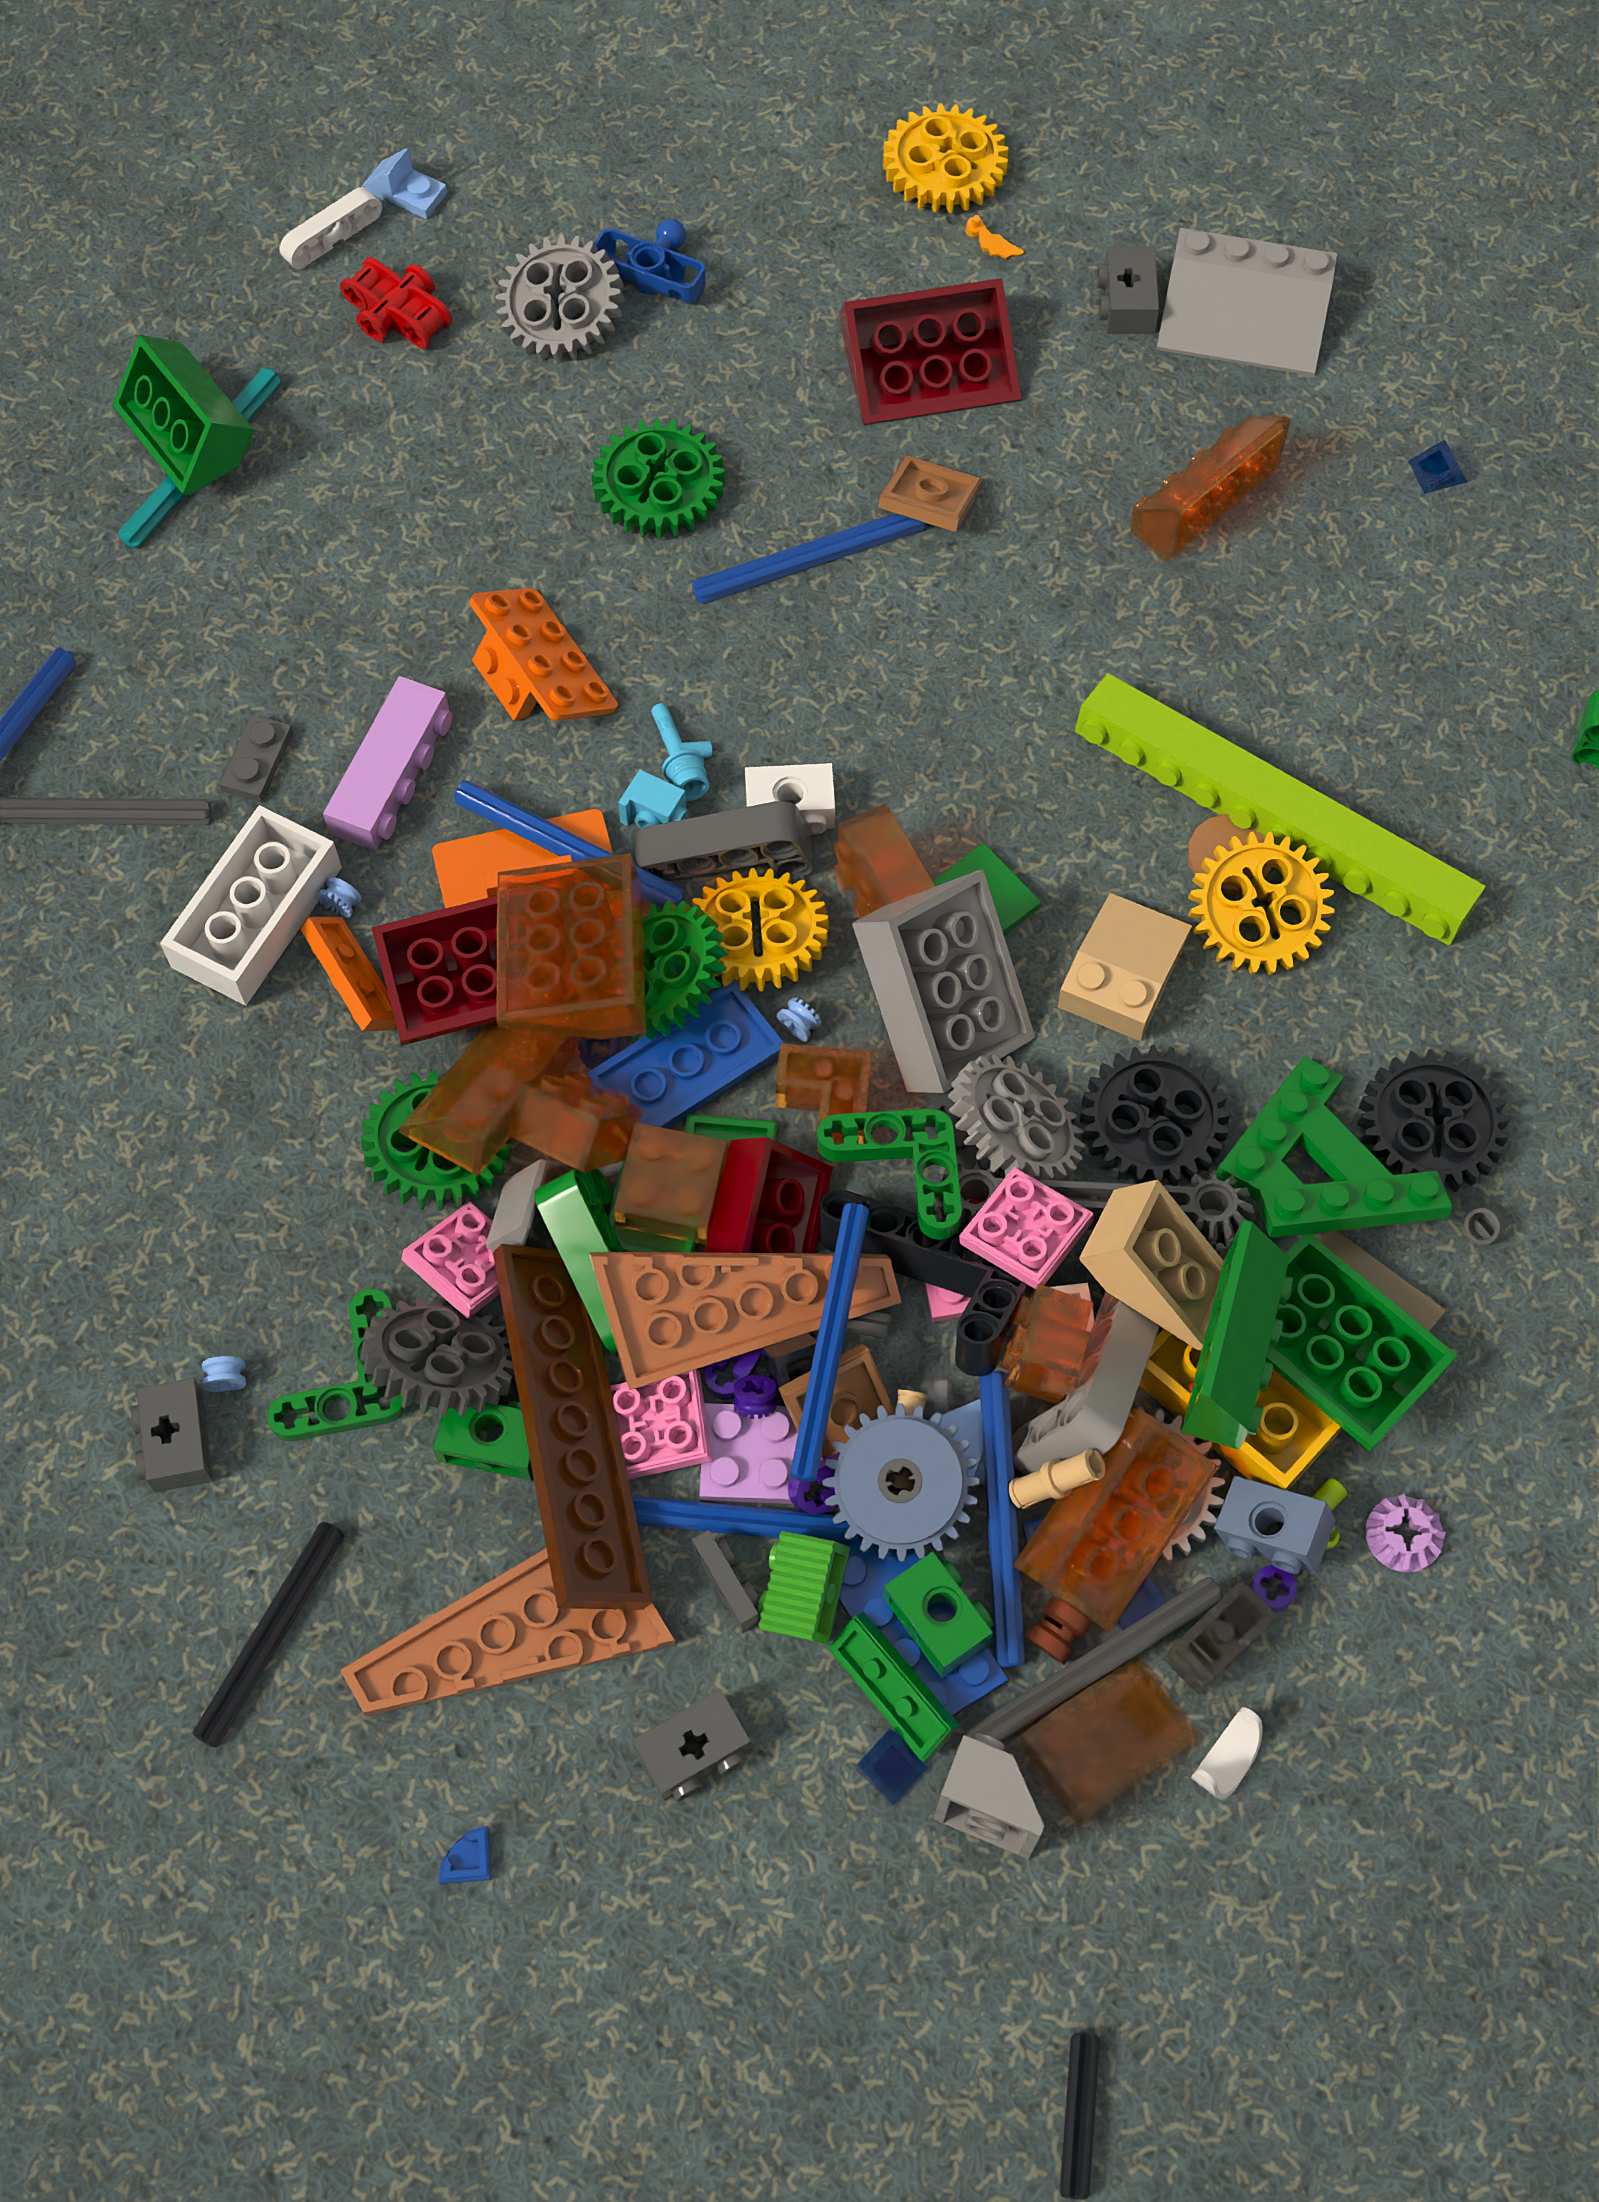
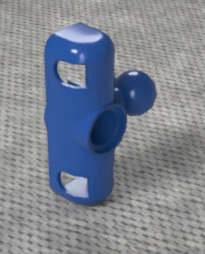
M668 218L658 225L655 233V242H647L615 229L603 230L594 242L598 251L604 249L610 261H614L620 278L633 283L635 288L641 293L648 295L659 293L670 298L674 297L682 300L686 304L697 302L703 294L706 284L704 264L699 260L674 252L684 245L687 237L684 225L677 219ZM617 239L623 240L629 247V251L626 253L627 260L615 256ZM686 265L693 266L698 271V275L692 284L684 282Z

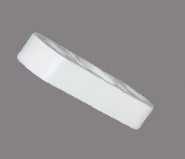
M360 187L351 191L291 230L280 244L281 256L295 269L301 270L333 249L332 245L340 239L345 241L377 220L382 211L381 202L367 188ZM336 223L333 231L326 235L328 229Z

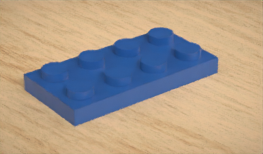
M735 980L728 986H723L710 994L711 1004L700 1002L697 1005L700 1014L698 1018L693 1017L691 1014L685 1016V1028L683 1030L676 1024H672L668 1037H665L657 1030L653 1040H649L644 1036L585 1074L588 1085L636 1149L685 1119L688 1114H693L786 1054L784 1042L744 991L740 990V986Z
M863 1537L848 1546L850 1547V1552L839 1596L841 1606L850 1620L855 1615L865 1612L953 1717L1008 1682V1678L987 1646L941 1678L883 1599L884 1585L920 1561L914 1549L907 1550L906 1561L900 1562L897 1550L890 1549L885 1560L879 1558V1546L875 1544L866 1553L861 1551L860 1547ZM944 1602L933 1603L927 1609L931 1618L938 1622L950 1621L955 1616L953 1608Z

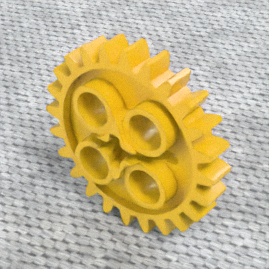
M938 104L937 112L932 113L928 107L923 106L922 116L919 117L911 111L909 112L908 122L899 119L897 120V130H889L888 141H884L883 170H886V181L893 182L894 193L904 191L905 202L917 198L919 209L924 207L926 203H931L934 213L939 210L940 205H946L948 212L953 213L954 205L959 204L965 211H968L969 201L972 200L976 204L982 205L983 195L993 197L995 187H1002L1003 175L1007 174L1008 147L1004 146L1005 136L997 135V124L986 126V115L974 119L972 108L961 114L956 104L950 112H945L943 105Z
M1250 832L1246 837L1244 846L1236 836L1232 837L1229 841L1230 852L1218 845L1213 851L1217 862L1205 857L1201 866L1207 874L1196 873L1192 879L1202 889L1192 890L1188 895V899L1200 903V905L1192 908L1188 916L1191 918H1201L1202 920L1193 930L1194 934H1208L1209 938L1202 948L1206 950L1217 946L1220 949L1215 961L1219 963L1227 956L1232 957V970L1234 971L1243 962L1248 963L1250 975H1254L1259 966L1264 964L1267 973L1273 975L1276 971L1277 962L1286 971H1289L1293 967L1292 955L1303 963L1309 957L1305 946L1317 950L1322 944L1314 933L1326 934L1330 930V926L1320 919L1331 917L1334 913V908L1323 905L1324 901H1327L1334 895V891L1321 889L1320 887L1329 875L1328 873L1315 875L1313 869L1320 861L1319 858H1313L1307 862L1302 859L1306 850L1305 845H1302L1293 852L1289 850L1290 837L1288 836L1284 838L1280 845H1275L1272 832L1267 833L1262 843H1258L1254 832ZM1270 866L1278 869L1282 875V883L1276 885L1268 883L1263 878L1262 868ZM1247 868L1250 870L1253 886L1248 877L1244 875L1243 869ZM1225 883L1235 884L1242 892V899L1239 901L1226 899L1222 894L1221 885ZM1256 897L1260 901L1268 900L1270 905L1266 910L1262 906L1254 908L1252 902ZM1289 906L1296 909L1300 915V923L1291 925L1284 922L1280 915V908ZM1269 922L1274 931L1278 933L1279 939L1272 938ZM1242 923L1253 924L1259 930L1260 939L1254 942L1245 940L1240 935L1239 925Z
M755 868L750 869L747 878H742L737 871H733V881L728 883L718 877L716 878V890L704 886L702 888L703 899H692V907L697 905L718 923L717 929L725 935V939L720 944L728 950V954L720 958L719 961L727 968L726 971L714 976L722 974V984L725 987L735 979L739 980L741 991L747 988L749 982H755L759 991L764 990L765 981H772L777 988H781V977L787 976L794 982L798 981V968L811 972L812 959L821 960L822 947L828 946L829 921L828 915L825 912V903L818 902L815 889L806 892L805 880L802 879L792 885L790 873L788 872L782 875L780 879H776L771 868L768 869L764 877H758ZM753 901H757L760 904L763 955L761 957L754 955L751 903Z

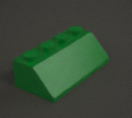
M139 334L112 406L181 493L191 495L240 465L244 453L251 443L254 428L182 342Z
M1242 1220L1222 1263L1181 1433L1238 1450L1247 1434L1256 1435L1261 1422L1263 1407L1255 1404L1258 1391H1266L1273 1370V1363L1266 1361L1268 1348H1276L1283 1327V1320L1276 1318L1278 1305H1286L1293 1283V1277L1286 1276L1290 1257L1253 1222Z

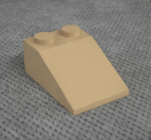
M1109 893L1079 948L1060 989L1058 1008L1141 1041L1192 925Z
M1159 1180L1113 1190L1079 1257L1080 1261L1106 1292L1195 1349L1201 1350L1222 1268V1258Z

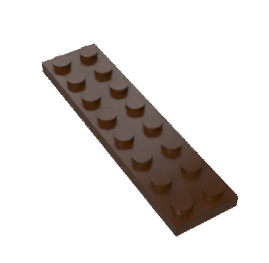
M501 1244L493 1252V1258L557 1608L644 1610L653 1603L600 1336L558 1250Z

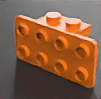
M523 588L480 592L472 595L469 604L487 629L472 661L514 721L528 717L537 701L547 716L554 721L614 713L618 702L537 590Z
M590 809L545 819L613 854L604 817L600 810ZM507 829L438 843L432 848L445 908L543 883L547 884L551 901L616 886L572 863L570 854L558 856Z

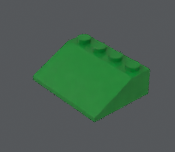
M1304 1234L1285 1253L1290 1257L1286 1276L1293 1277V1283L1286 1305H1278L1276 1318L1283 1320V1327L1276 1348H1268L1266 1361L1273 1363V1370L1368 1451H1371L1432 1389L1458 1355L1312 1234Z

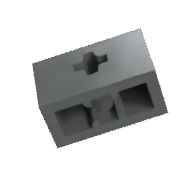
M1107 247L1105 263H1098L1097 288H1105V295H1100L1099 319L1106 320L1107 334H1155L1159 313L1155 247Z
M195 1378L136 1388L138 1405L131 1406V1420L135 1434H141L142 1451H137L135 1454L136 1468L140 1480L146 1479L155 1493L213 1482L203 1391ZM175 1429L177 1432L172 1434L171 1443L165 1444L163 1440L168 1438V1430Z
M721 1688L632 1739L634 1748L663 1801L674 1796L676 1801L679 1802L692 1796L703 1787L701 1779L716 1770L719 1771L721 1776L733 1772L747 1762L744 1754L751 1750V1741ZM693 1739L697 1745L707 1742L703 1746L704 1756L696 1760L692 1754L682 1756L687 1752L685 1743L688 1740Z

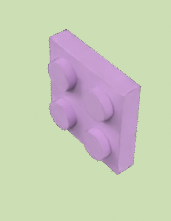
M704 1403L712 1461L701 1463L700 1500L792 1504L788 1496V1485L791 1479L790 1472L798 1432L787 1407L776 1406L773 1414L770 1413L767 1417L762 1414L760 1419H758V1415H754V1419H750V1414L747 1417L737 1414V1411L734 1410V1404Z

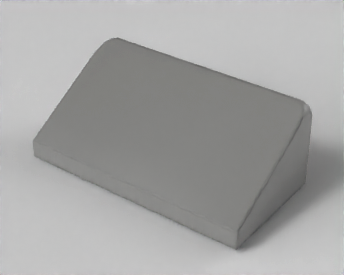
M540 1159L505 1181L486 1242L487 1248L496 1250L501 1244L525 1245L537 1207L534 1191L543 1186L548 1169L546 1160Z

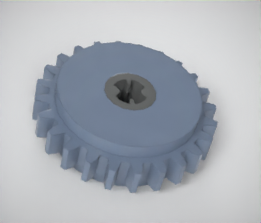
M898 1403L895 1415L888 1416L883 1406H878V1419L871 1421L864 1413L860 1414V1422L863 1427L856 1431L853 1427L846 1425L844 1430L850 1438L847 1443L833 1442L832 1446L840 1455L838 1460L826 1459L825 1465L834 1470L835 1473L834 1477L823 1479V1486L834 1489L835 1495L827 1498L825 1503L828 1507L839 1506L841 1512L836 1514L832 1520L835 1525L845 1522L850 1525L844 1535L848 1541L856 1538L858 1535L863 1537L860 1547L861 1551L866 1553L875 1544L879 1546L878 1554L880 1559L885 1560L891 1549L897 1550L900 1562H905L907 1550L914 1549L921 1560L925 1557V1546L932 1544L938 1552L944 1550L940 1538L945 1534L954 1540L959 1538L956 1529L953 1527L957 1521L965 1524L970 1523L971 1518L963 1512L965 1505H977L978 1499L968 1494V1488L979 1486L980 1479L968 1476L967 1470L974 1468L977 1465L976 1458H963L962 1453L969 1448L970 1444L968 1440L954 1442L952 1438L958 1430L955 1424L950 1425L945 1430L939 1427L942 1420L940 1413H935L930 1421L923 1419L924 1408L920 1405L914 1410L913 1416L906 1415L903 1403ZM905 1470L910 1471L913 1475L909 1477L911 1483H915L913 1489L910 1492L902 1489L898 1495L892 1494L890 1489L894 1488L891 1482H888L890 1476L893 1473L900 1476Z

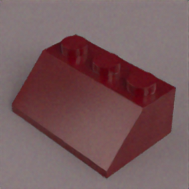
M768 1137L730 1140L704 1253H815L820 1231V1202L828 1193L833 1167Z

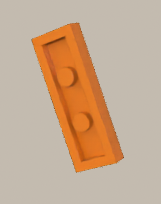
M308 917L300 930L361 1030L381 1031L396 1028L388 991L342 917Z

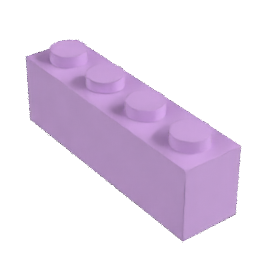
M401 676L398 677L323 812L329 834L374 851L377 850L382 839L388 840L392 836L396 827V813L401 804L407 805L412 799L416 785L415 778L419 770H426L429 767L434 755L433 745L438 735H446L451 726L453 715L449 710L446 692Z

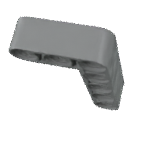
M1105 1292L1066 1400L1024 1424L1011 1436L1013 1467L1022 1474L1028 1475L1040 1470L1042 1464L1049 1460L1059 1459L1063 1461L1083 1453L1089 1448L1092 1451H1098L1100 1455L1109 1451L1121 1436L1159 1325L1108 1292Z

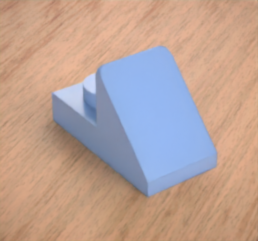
M408 148L382 160L361 186L367 188L374 196L425 219L431 215L447 194L446 184L413 170L411 154Z

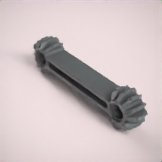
M978 1159L974 1163L973 1169L969 1170L959 1162L957 1164L962 1205L960 1228L963 1229L968 1226L1005 1179L1000 1178V1169L994 1173L990 1168L986 1171L982 1170V1164ZM1214 1169L1209 1176V1180L1206 1181L1195 1173L1191 1178L1190 1187L1163 1185L1214 1250H1216L1217 1243H1221L1229 1249L1242 1220H1253L1254 1207L1249 1203L1250 1193L1248 1188H1236L1237 1181L1234 1175L1225 1181L1218 1180L1219 1176ZM944 1174L941 1182L947 1179L949 1174ZM1038 1180L1093 1212V1222L1087 1230H1094L1113 1190L1136 1185ZM943 1197L936 1198V1205L940 1208L939 1219L941 1222H945L946 1216L943 1213L942 1204ZM973 1197H979L985 1200L984 1202L979 1204H971L966 1202L968 1199ZM1214 1208L1221 1211L1222 1214L1209 1215L1203 1210Z

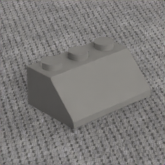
M976 1733L973 1739L963 1735L942 1789L934 1820L1029 1859L1042 1834L1044 1824L1014 1756L1004 1752L1005 1745L990 1736Z

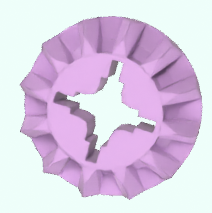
M1405 1493L1396 1497H1385L1371 1511L1365 1527L1367 1544L1373 1555L1386 1567L1400 1572H1416L1430 1566L1442 1552L1443 1540L1446 1534L1440 1523V1514L1427 1506L1425 1499L1407 1497ZM1404 1514H1406V1521H1408L1410 1529L1424 1532L1411 1539L1408 1551L1406 1550V1543H1404L1402 1535L1390 1532L1391 1529H1396L1401 1525Z

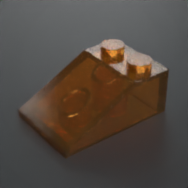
M1136 1657L1062 1704L1022 1734L1018 1745L1080 1828L1199 1738Z

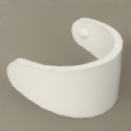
M1242 1707L1191 1776L1194 1781L1219 1800L1229 1797L1236 1790L1257 1756L1262 1739V1721L1259 1716L1252 1710Z

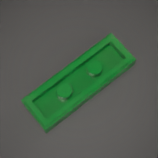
M865 1612L855 1615L828 1647V1650L922 1763L932 1759L960 1727L959 1723Z

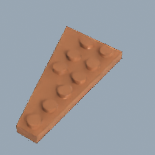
M588 1252L629 1390L818 1330L834 1254ZM886 1254L860 1255L848 1320L902 1303L891 1260Z
M547 1548L342 1668L340 1671L367 1717L676 1644L653 1603L644 1610L557 1608Z

